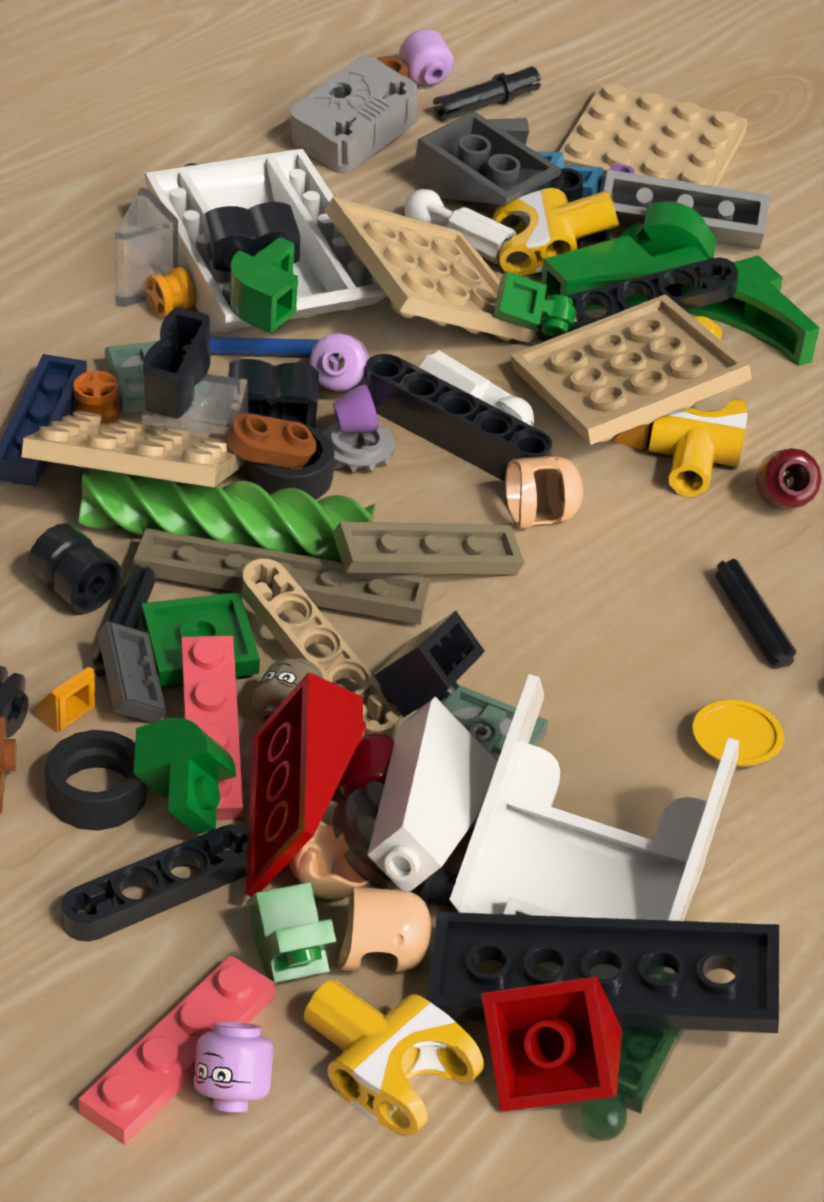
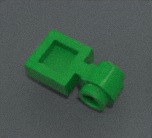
M506 272L500 278L493 317L530 330L541 325L544 334L557 337L568 333L573 328L576 309L573 306V300L564 295H550L547 300L544 299L547 285Z

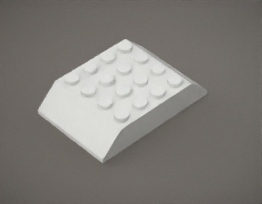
M303 148L145 173V182L157 237L173 267L185 268L192 278L196 292L195 306L199 313L209 315L210 333L230 332L234 329L252 326L239 319L231 309V272L213 269L205 240V213L218 207L238 206L249 209L255 205L267 202H281L291 205L300 233V261L293 264V274L298 276L296 314L290 319L309 318L318 314L340 310L349 311L357 307L374 305L387 297L383 289L374 284L371 279L372 274L366 266L354 257V250L346 239L342 238L335 231V224L325 212L327 205L334 196Z

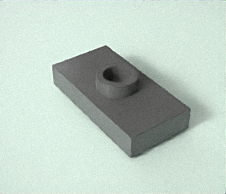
M107 621L97 633L113 711L152 723L159 721L166 714L149 633Z

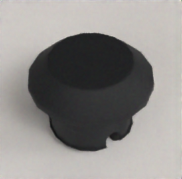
M441 867L416 887L415 894L426 904L431 900L446 907L450 906L452 903L449 899L458 874L451 873Z

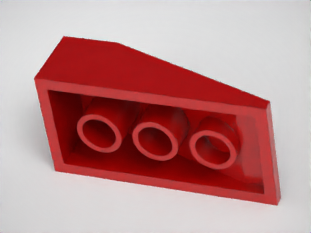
M310 672L303 677L253 735L246 895L250 897L255 893L262 892L314 836L355 749L359 746L365 734L366 723L363 721V697Z

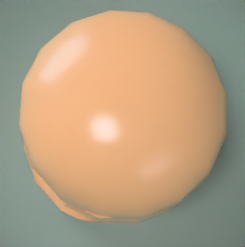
M561 456L519 458L509 462L506 469L505 494L507 507L518 529H525L533 525L565 522L575 516L582 503L583 484L580 473L574 463ZM550 508L553 515L538 514L536 511Z
M352 887L346 932L338 959V970L359 972L361 959L369 952L393 954L395 972L408 971L418 966L426 956L431 937V920L426 903L412 892Z

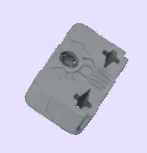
M359 57L291 107L292 144L298 149L303 148L307 155L332 171L341 174L349 173L417 122V84L374 57Z

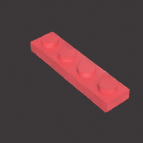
M233 636L182 637L184 719L197 724L224 747L232 756L236 768V777L218 782L220 803L217 806L216 820H242L243 798Z
M230 955L78 1099L79 1114L125 1145L194 1077L197 1042L200 1036L206 1032L213 1031L214 1022L249 1023L275 998L276 983Z

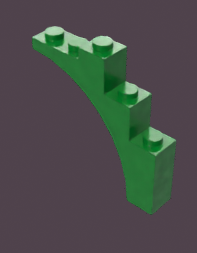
M627 235L545 258L541 283L547 285L545 299L547 300L550 295L568 296L707 260L708 258L694 245L651 257L638 243ZM759 255L733 262L738 269V287L736 293L731 298L686 310L689 314L707 317L751 334L777 349L797 366L811 363L813 360L819 326L780 292L783 277ZM719 275L712 276V279H716L718 283L725 282V280L720 279ZM696 279L697 290H701L702 286L699 287V280ZM675 283L669 285L666 291L671 296L679 297L686 295L689 289L684 284ZM632 294L625 299L626 304L631 307L648 301L645 296L640 294ZM596 304L586 307L584 311L605 308Z

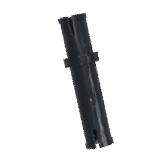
M533 66L507 75L502 72L494 75L492 80L434 98L433 104L441 103V105L434 106L433 110L436 117L443 122L494 103L501 102V104L512 102L516 96L539 90L541 84L532 83L541 81V77Z

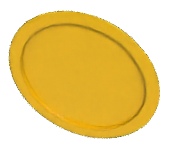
M725 699L712 702L698 711L692 726L695 739L707 754L718 761H721L728 737L739 740V758L736 766H754L766 762L776 756L784 744V731L778 719L765 708L744 700Z

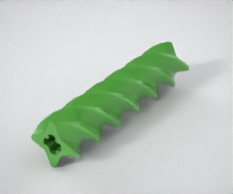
M90 468L89 473H83L82 501L79 523L98 529L121 526L125 530L137 535H143L147 528L256 548L261 546L264 549L296 555L309 553L314 558L342 562L333 532L339 522H373L376 503L363 508L357 501L347 496L332 495L316 501L308 493L296 488L280 489L269 495L259 485L249 481L233 482L223 488L219 484L215 487Z

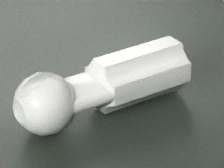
M420 189L414 191L407 198L404 205L406 217L461 231L481 257L497 265L500 264L498 254L500 247L512 239L511 237L517 235L514 229L466 207L454 212L445 208L439 195L433 190ZM510 253L507 256V261L510 259L513 253Z
M440 350L432 355H427L419 368L533 426V411L526 400L512 396Z

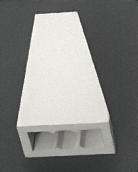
M436 697L426 703L397 730L367 854L400 890L411 892L443 866L480 814L497 765V761Z

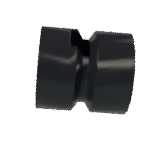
M68 523L57 524L47 529L38 537L28 557V568L32 575L46 587L56 591L60 598L72 609L82 614L93 612L102 607L111 599L121 580V567L118 562L104 550L96 547L91 539L75 526Z

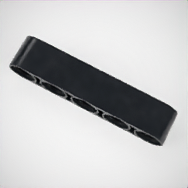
M377 354L367 360L364 385H367L376 414L505 482L506 469L509 462L513 459L551 456L552 440L543 431L392 354Z

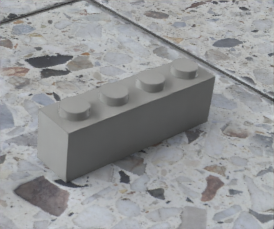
M607 170L604 191L609 190L619 222L618 227L629 228L637 223L643 225L648 205L657 202H676L695 210L704 219L717 238L716 242L760 249L764 237L771 195Z

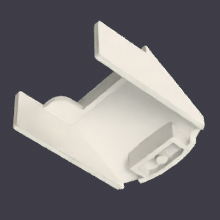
M529 674L449 900L459 913L684 921L703 871L710 843L739 758V740L728 737L707 801L692 797L675 799L667 805L662 813L654 839L651 840L552 807L560 784L561 772L558 761L550 752L529 744L545 697L540 677ZM542 962L536 965V967L553 973H558L562 969L553 962ZM601 964L593 967L589 972L598 978L607 979L615 976L619 970L612 965ZM655 967L647 974L649 977L663 975L666 967Z

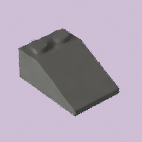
M472 111L418 139L413 179L427 189L433 190L440 198L506 205L560 176L561 168L475 111Z

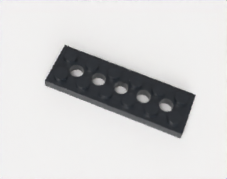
M437 912L427 1000L449 1015L453 1020L486 1021L481 993L594 977L589 972L593 967L608 964L616 967L619 972L611 978L598 979L621 1027L778 1033L779 925ZM485 960H497L504 965L500 971L493 974H484L475 969L480 962ZM542 962H553L562 968L552 976H540L532 971L537 964ZM664 966L673 969L677 975L667 981H658L649 977L647 973L655 967ZM714 969H725L732 972L735 978L727 983H715L710 981L705 975Z

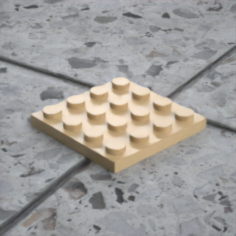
M602 83L559 152H563L565 166L603 167L604 177L611 166L625 164L631 166L635 174L717 187L746 133L748 119L737 117L734 113L728 111L717 112L701 108L692 102L681 103L665 99L656 93H641L629 90L620 84Z
M332 197L325 212L335 224V231L342 238L346 239L354 250V257L366 266L372 274L371 279L374 284L383 289L392 301L391 307L400 315L407 318H413L414 316L427 318L440 326H446L447 324L461 326L474 334L482 331L494 334L504 341L515 339L530 343L539 330L537 327L530 330L493 317L500 280L461 231Z
M666 294L511 355L513 370L590 445L608 441L615 435L636 426L648 425L656 418L676 410L690 408L698 401L718 393L729 392L735 386L752 380L750 364Z
M75 411L73 416H64L62 421H53L51 426L40 427L39 431L24 437L21 455L23 458L208 487L217 486L245 465L246 461L237 456L228 447L225 433L211 432L209 438L191 436L192 429L186 427L166 425L164 426V431L146 429L145 421L120 418L118 423L101 422V415L82 411Z

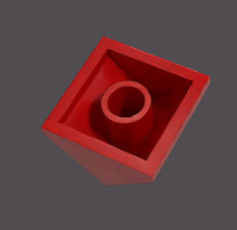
M597 976L481 993L501 1112L617 1096L622 1028Z

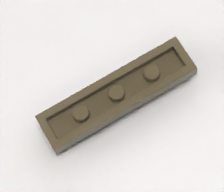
M339 522L333 532L346 573L517 575L525 563L511 525Z

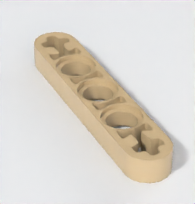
M264 558L253 560L247 564L243 570L242 595L289 656L312 662L320 669L323 678L332 683L341 678H350L359 683L361 688L354 693L363 697V721L366 723L364 737L369 734L379 733L387 735L394 740L398 730L399 710L393 703L387 701L375 677L284 566L277 561ZM273 583V590L267 584ZM286 610H295L300 612L305 619L298 623H287L282 621L278 614ZM312 644H323L328 646L332 653L327 657L318 658L307 653L306 648ZM367 713H368V714L372 717V719H374V720H371V721L367 722V721H366V720H367ZM384 719V724L380 725L378 721Z

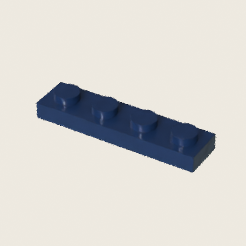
M47 354L42 355L0 441V480L14 484L37 485L47 461L21 457L23 438L39 431L40 427L51 426V422L62 421L64 416L69 415L76 400L73 384L79 375L87 372V361Z

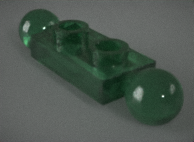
M663 971L656 974L652 979L667 981L674 978L677 973L675 971ZM621 1027L617 1096L587 1100L583 1103L580 1110L581 1125L590 1137L601 1141L614 1139L623 1132L627 1124L626 1108L641 1114L684 1029Z

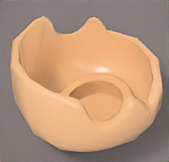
M321 821L314 836L289 862L292 874L298 883L311 882L314 897L318 900L329 902L349 897L352 887L365 888L370 885L375 874L374 861L367 855L369 848L352 846L347 839L349 828L346 826H328Z

